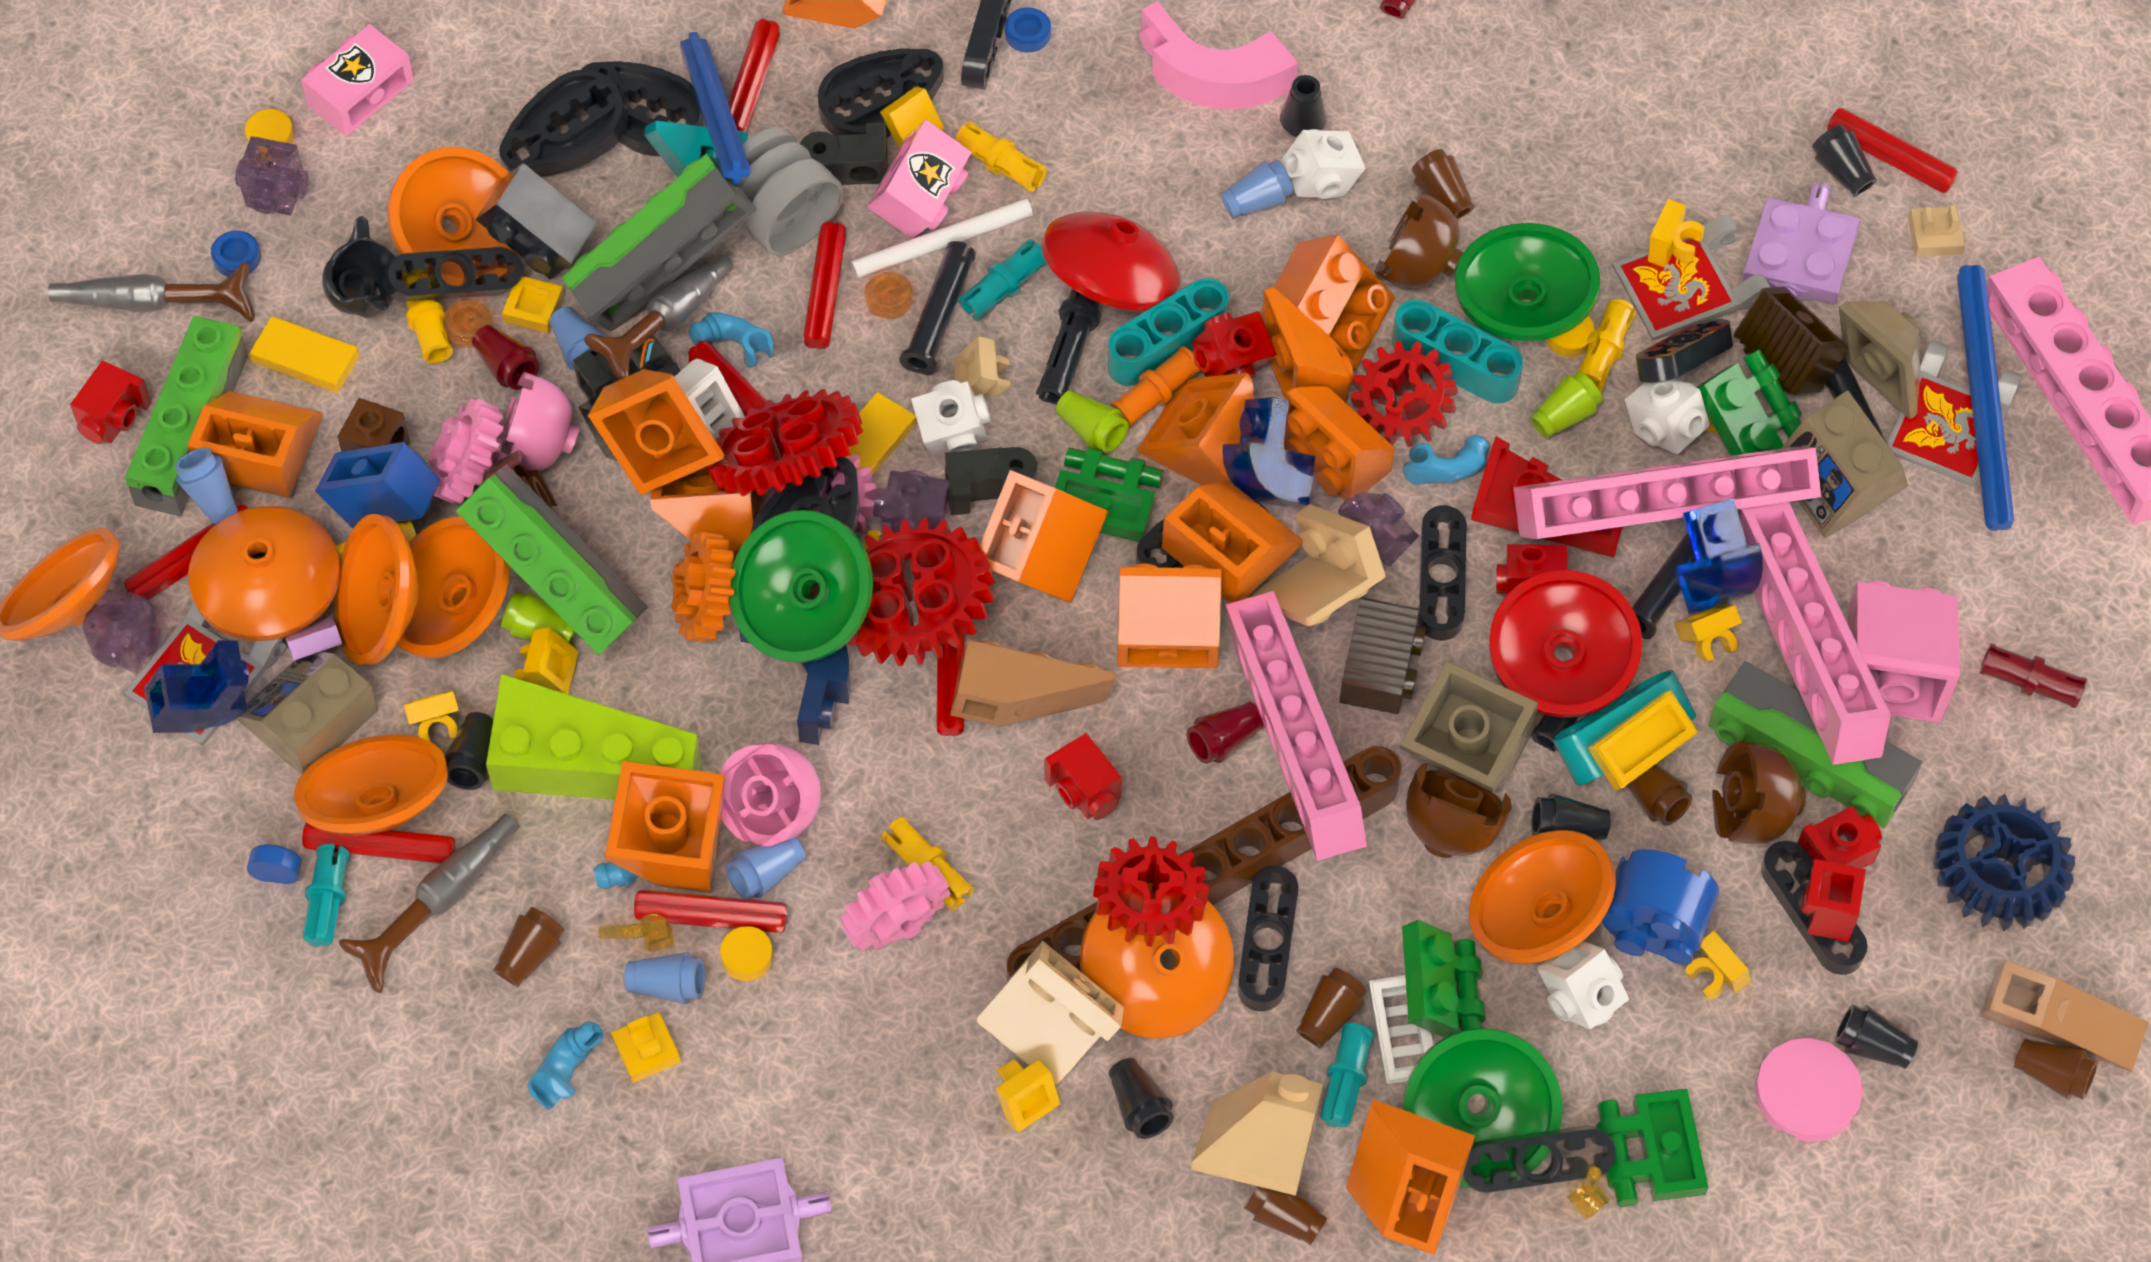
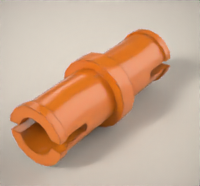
M1181 346L1177 352L1155 370L1147 369L1139 376V383L1110 404L1111 407L1121 410L1123 418L1128 421V429L1157 404L1164 406L1172 399L1173 391L1194 374L1200 372L1195 363L1193 352L1187 347Z

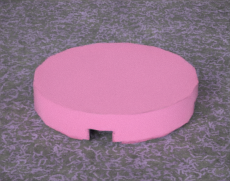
M1814 1038L1791 1039L1772 1049L1761 1063L1755 1084V1093L1758 1108L1771 1126L1780 1132L1783 1130L1787 1134L1794 1135V1139L1812 1142L1828 1140L1845 1131L1858 1113L1863 1088L1859 1071L1847 1054L1831 1043Z

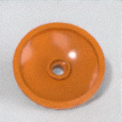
M462 147L438 148L414 159L399 174L391 189L388 200V226L400 255L405 253L505 247L512 250L506 244L492 238L487 229L475 220L501 179L508 175L509 172L491 157ZM443 219L450 220L454 224V233H449L443 228ZM496 260L489 268L477 270L476 279L482 274L492 273L497 274L500 278L507 272V268H499ZM444 262L440 271L442 279L450 286H461L464 281V273L461 267L454 262ZM426 270L423 274L420 275L424 278H428V270Z
M254 507L228 516L204 535L192 555L189 565L188 583L195 606L202 617L214 628L224 634L242 640L269 641L284 638L303 630L325 612L338 589L341 573L340 560L331 536L312 517L286 507ZM258 553H267L261 559L251 558Z
M380 514L365 516L351 531L340 558V582L334 596L335 625L342 642L341 648L347 658L358 665H375L393 651L411 621L419 598L417 569L407 537L396 521L389 516Z
M461 516L437 521L423 529L409 542L417 569L419 598L411 621L397 646L416 657L427 659L441 658L468 646L492 623L506 595L510 566Z
M97 528L82 533L59 546L30 569L16 583L0 604V637L11 641L40 638L58 633L70 625L79 626L91 618L97 610L95 604L107 590L118 562L119 539L108 528Z
M399 734L373 736L340 746L312 763L296 783L294 800L301 818L309 825L337 835L379 833L395 828L426 810L443 790L448 778V767L441 749L426 739Z
M1549 831L1520 841L1497 857L1479 879L1469 905V923L1473 935L1482 948L1491 956L1514 964L1542 962L1572 950L1597 928L1611 905L1616 887V874L1611 858L1596 840L1575 831Z
M1148 883V889L1150 890V898L1154 899L1155 897L1154 893H1152V884ZM1208 900L1205 906L1204 917L1202 921H1194L1192 933L1187 936L1176 930L1174 943L1170 945L1166 943L1162 935L1155 936L1152 947L1146 946L1144 935L1137 934L1131 942L1125 941L1126 929L1121 926L1114 931H1110L1107 929L1109 915H1097V912L1093 914L1081 943L1080 969L1086 977L1124 1007L1122 1025L1119 1029L1139 1037L1170 1038L1192 1031L1215 1013L1224 1000L1231 983L1234 952L1228 928L1219 912ZM1166 949L1170 950L1174 955V964L1169 969H1165L1160 963V956Z

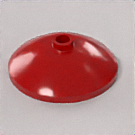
M1075 212L1052 221L1042 238V253L1052 271L1072 289L1099 303L1124 310L1146 311L1175 294L1180 281L1179 271L1168 249L1145 228L1127 218L1102 212Z
M1556 570L1541 573L1523 581L1503 599L1491 624L1489 652L1493 669L1503 687L1538 702L1537 712L1554 717H1580L1609 706L1630 686L1641 659L1642 634L1633 608L1615 587L1588 573L1573 570ZM1566 648L1572 653L1573 657L1570 660L1561 661L1556 658L1554 652L1557 649Z

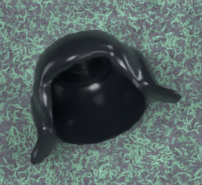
M359 216L355 220L348 242L338 248L326 263L322 273V286L326 298L337 310L363 318H373L381 311L388 309L395 300L383 288L382 272L385 266L396 256L386 246L370 238L369 223L363 216ZM402 271L396 274L397 280H402ZM376 287H378L380 295H375Z

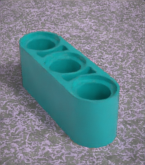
M1212 278L1199 279L1117 328L1108 340V373L1111 379L1124 386H1135L1139 383V376L1147 369L1155 370L1177 352L1181 346H1185L1193 352L1194 348L1191 342L1205 330L1203 324L1211 318L1228 313L1229 292L1226 286ZM1201 308H1210L1214 310L1205 311L1201 310ZM1164 331H1170V332H1174L1175 334L1166 335V334H1163L1162 332H1164ZM1125 355H1133V356H1136V357H1135V358H1124V357H1122V356H1125Z
M1409 300L1398 307L1392 333L1393 348L1396 341H1401L1405 351H1411L1413 345L1416 342H1420L1424 356L1434 349L1437 350L1441 359L1439 365L1449 363L1453 376L1449 380H1454L1457 386L1486 401L1505 403L1516 396L1522 374L1523 357L1514 346L1428 302ZM1409 329H1416L1421 332H1411ZM1450 351H1460L1464 354H1455ZM1493 372H1500L1506 376H1498L1493 374Z
M1674 670L1664 671L1643 681L1622 694L1609 706L1587 715L1553 737V742L1575 785L1591 782L1604 775L1587 747L1661 693L1671 690L1690 720L1692 721L1697 714Z

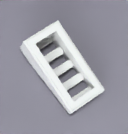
M695 359L674 376L714 439L720 438L719 429L733 427L731 421L733 418L745 417L717 366L700 359ZM712 397L713 400L701 410L700 407ZM723 413L724 416L710 427V424Z
M1405 975L1370 980L1366 984L1367 996L1386 1085L1407 1082L1414 1066L1395 1068L1393 1058L1423 1055L1433 1046L1431 1032L1413 1024L1388 1027L1387 1018L1408 1015L1407 1004L1384 1007L1383 998L1407 995ZM1418 1034L1419 1044L1391 1047L1390 1038Z

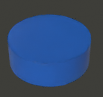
M1026 7L1015 10L1007 17L1005 22L1006 41L1013 49L1020 52L1031 53L1041 50L1048 44L1051 38V22L1048 16L1036 8Z
M244 231L226 232L220 235L211 247V257L216 270L227 277L243 262L248 263L249 274L260 263L261 253L258 243L251 234Z
M271 844L259 845L250 851L247 872L260 881L292 884L298 880L302 860L297 853L288 848Z

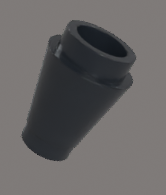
M1301 75L1294 79L1280 113L1282 127L1295 137L1300 135L1303 130H1322L1326 124V113L1320 83L1315 77L1310 75Z
M1840 124L1826 131L1813 143L1812 148L1817 154L1815 160L1847 190H1850L1854 197L1870 189L1877 182L1854 131H1847Z
M481 712L467 714L444 755L448 767L447 782L457 788L475 790L480 788L484 781L489 779L486 762L493 726V718Z
M1550 793L1547 798L1537 797L1534 802L1531 818L1533 836L1558 830L1583 833L1594 840H1605L1608 836L1610 829V812L1608 809H1601L1597 806L1554 793Z
M1852 1004L1846 1011L1835 1036V1042L1845 1046V1053L1894 1066L1897 1065L1904 1069L1912 1061L1918 1047V1040L1909 1037V1034L1868 1005L1862 1009Z
M1126 1058L1114 1064L1109 1070L1108 1075L1112 1081L1125 1128L1128 1131L1134 1132L1141 1139L1151 1138L1165 1131L1174 1119L1171 1112L1173 1107L1172 1101L1145 1070L1139 1066L1136 1059Z

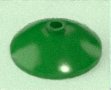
M1516 223L1493 229L1481 235L1467 247L1457 264L1455 291L1464 313L1471 321L1485 331L1510 340L1538 341L1562 335L1578 326L1588 317L1596 305L1599 296L1600 272L1591 251L1572 234L1545 224Z
M799 510L786 512L767 520L745 540L732 566V569H735V575L731 579L730 587L734 589V595L729 598L736 624L744 637L755 648L778 660L805 663L817 661L835 653L857 633L870 606L873 576L869 557L864 546L849 527L823 513ZM818 582L820 593L815 599H812L810 597V589L813 584Z
M1473 1028L1459 1031L1441 1039L1430 1047L1412 1069L1405 1086L1402 1110L1475 1135L1474 1142L1558 1130L1561 1126L1563 1112L1558 1080L1543 1055L1520 1037L1506 1031L1491 1028ZM1473 1095H1483L1485 1099L1483 1109L1477 1113L1470 1112L1467 1106L1468 1100ZM1535 1144L1524 1152L1522 1161L1527 1172L1531 1173L1550 1152L1547 1146ZM1512 1148L1505 1149L1508 1160L1495 1162L1489 1159L1486 1153L1479 1154L1480 1161L1476 1165H1471V1172H1477L1482 1177V1180L1485 1181L1489 1179V1171L1491 1169L1506 1167L1510 1170L1509 1178L1516 1177L1517 1174L1511 1163ZM1463 1179L1461 1180L1460 1186L1471 1188Z

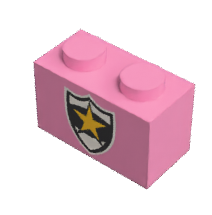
M368 24L358 34L348 37L336 52L322 63L315 64L306 76L301 79L307 106L344 136L349 135L414 81L409 55L371 24Z
M923 121L906 136L868 203L867 208L909 237L915 238L926 228L933 231L948 211V207L943 204L948 194L953 195L968 175V171L963 169L972 152L929 121Z

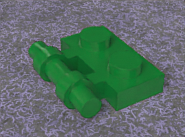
M1760 348L1743 357L1752 373L1748 377H1745L1740 366L1736 363L1726 367L1696 387L1700 389L1706 413L1731 456L1780 449L1784 444L1776 430L1782 427L1789 439L1802 423L1799 419L1802 412L1795 401L1790 402L1777 380L1781 376L1774 363L1768 364ZM1761 389L1773 411L1768 416L1754 393Z
M1068 447L1064 466L1079 469L1080 474L1060 469L1055 488L1109 511L1100 533L1139 542L1146 534L1156 494L1154 491L1141 489L1140 486L1142 484L1160 488L1164 469L1147 466L1146 460L1131 457L1130 461L1104 456L1103 450L1088 447L1087 451ZM1100 474L1121 479L1123 483L1111 482L1097 477Z
M1416 920L1403 925L1402 935L1408 1023L1442 1037L1459 1031L1458 1024H1460L1461 1031L1481 1028V1023L1486 1020L1485 1004L1479 1000L1478 980L1482 978L1481 959L1476 957L1475 942L1471 939L1457 940L1453 946L1452 934L1425 922ZM1455 981H1457L1458 995L1456 992Z
M1688 1089L1637 1094L1633 1100L1635 1115L1620 1116L1616 1100H1606L1597 1104L1600 1122L1596 1124V1127L1609 1135L1616 1149L1615 1161L1606 1172L1608 1187L1614 1188L1618 1206L1627 1207L1636 1204L1638 1198L1635 1184L1642 1182L1650 1183L1653 1201L1706 1195L1709 1186ZM1640 1137L1644 1159L1630 1161L1626 1140Z

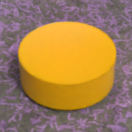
M264 109L258 111L246 122L245 134L248 145L259 155H279L288 150L294 141L292 122L288 115L280 110Z
M1588 316L1572 330L1562 335L1545 339L1548 347L1556 354L1564 357H1576L1584 354L1589 346L1587 339L1590 333L1595 331L1593 321Z
M748 926L736 928L729 932L721 943L720 955L722 966L731 977L737 980H756L765 975L772 965L773 950L771 941L758 928Z

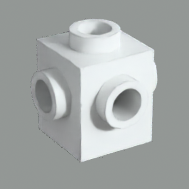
M1303 130L1281 159L1297 197L1328 199L1345 196L1366 169L1349 131Z
M1675 378L1662 382H1644L1625 399L1634 433L1649 445L1659 446L1677 455L1710 426L1700 389L1688 382L1684 383Z
M956 380L942 382L935 385L931 389V393L911 398L923 443L931 456L946 452L974 450L977 447V443L988 440L984 424L991 422V416L983 394L975 396L967 381L963 383Z
M1585 941L1558 957L1546 960L1537 967L1550 994L1547 997L1548 1004L1555 1015L1562 1021H1571L1591 1030L1593 1027L1607 1022L1613 1016L1614 1011L1629 1000L1621 983L1623 974L1618 964L1607 955L1605 949Z

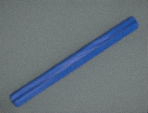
M698 32L688 33L689 38L680 41V49L722 176L730 178L732 184H741V178L749 176L751 169L707 40L700 39Z
M1965 265L1959 269L1957 282L1985 524L1992 531L2008 530L2014 522V512L1985 269L1981 265Z

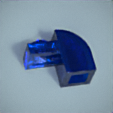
M1277 397L1245 400L1244 411L1239 422L1241 431L1240 443L1223 445V463L1230 482L1251 499L1260 503L1281 507L1309 505L1315 456L1283 449L1289 400Z
M1734 498L1684 512L1683 516L1697 560L1675 566L1688 614L1709 610L1753 594L1758 588L1762 577V551L1760 543L1747 545Z
M218 640L201 664H161L144 687L153 733H190L211 727H219L237 719L247 711L244 689L248 684L249 671L245 660H241L237 640Z

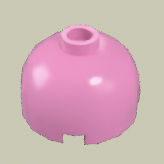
M524 372L517 384L523 386L520 397L518 399L512 396L502 424L503 430L499 435V439L502 442L508 441L505 453L500 452L493 464L520 450L525 455L520 465L526 471L538 470L541 472L555 463L561 451L567 454L571 453L578 435L579 426L571 424V403L568 396L558 386L543 378Z
M753 744L734 752L721 767L719 774H725L721 818L736 838L744 842L751 841L757 845L762 844L761 846L770 847L803 834L815 820L821 802V783L815 768L800 751L785 744Z

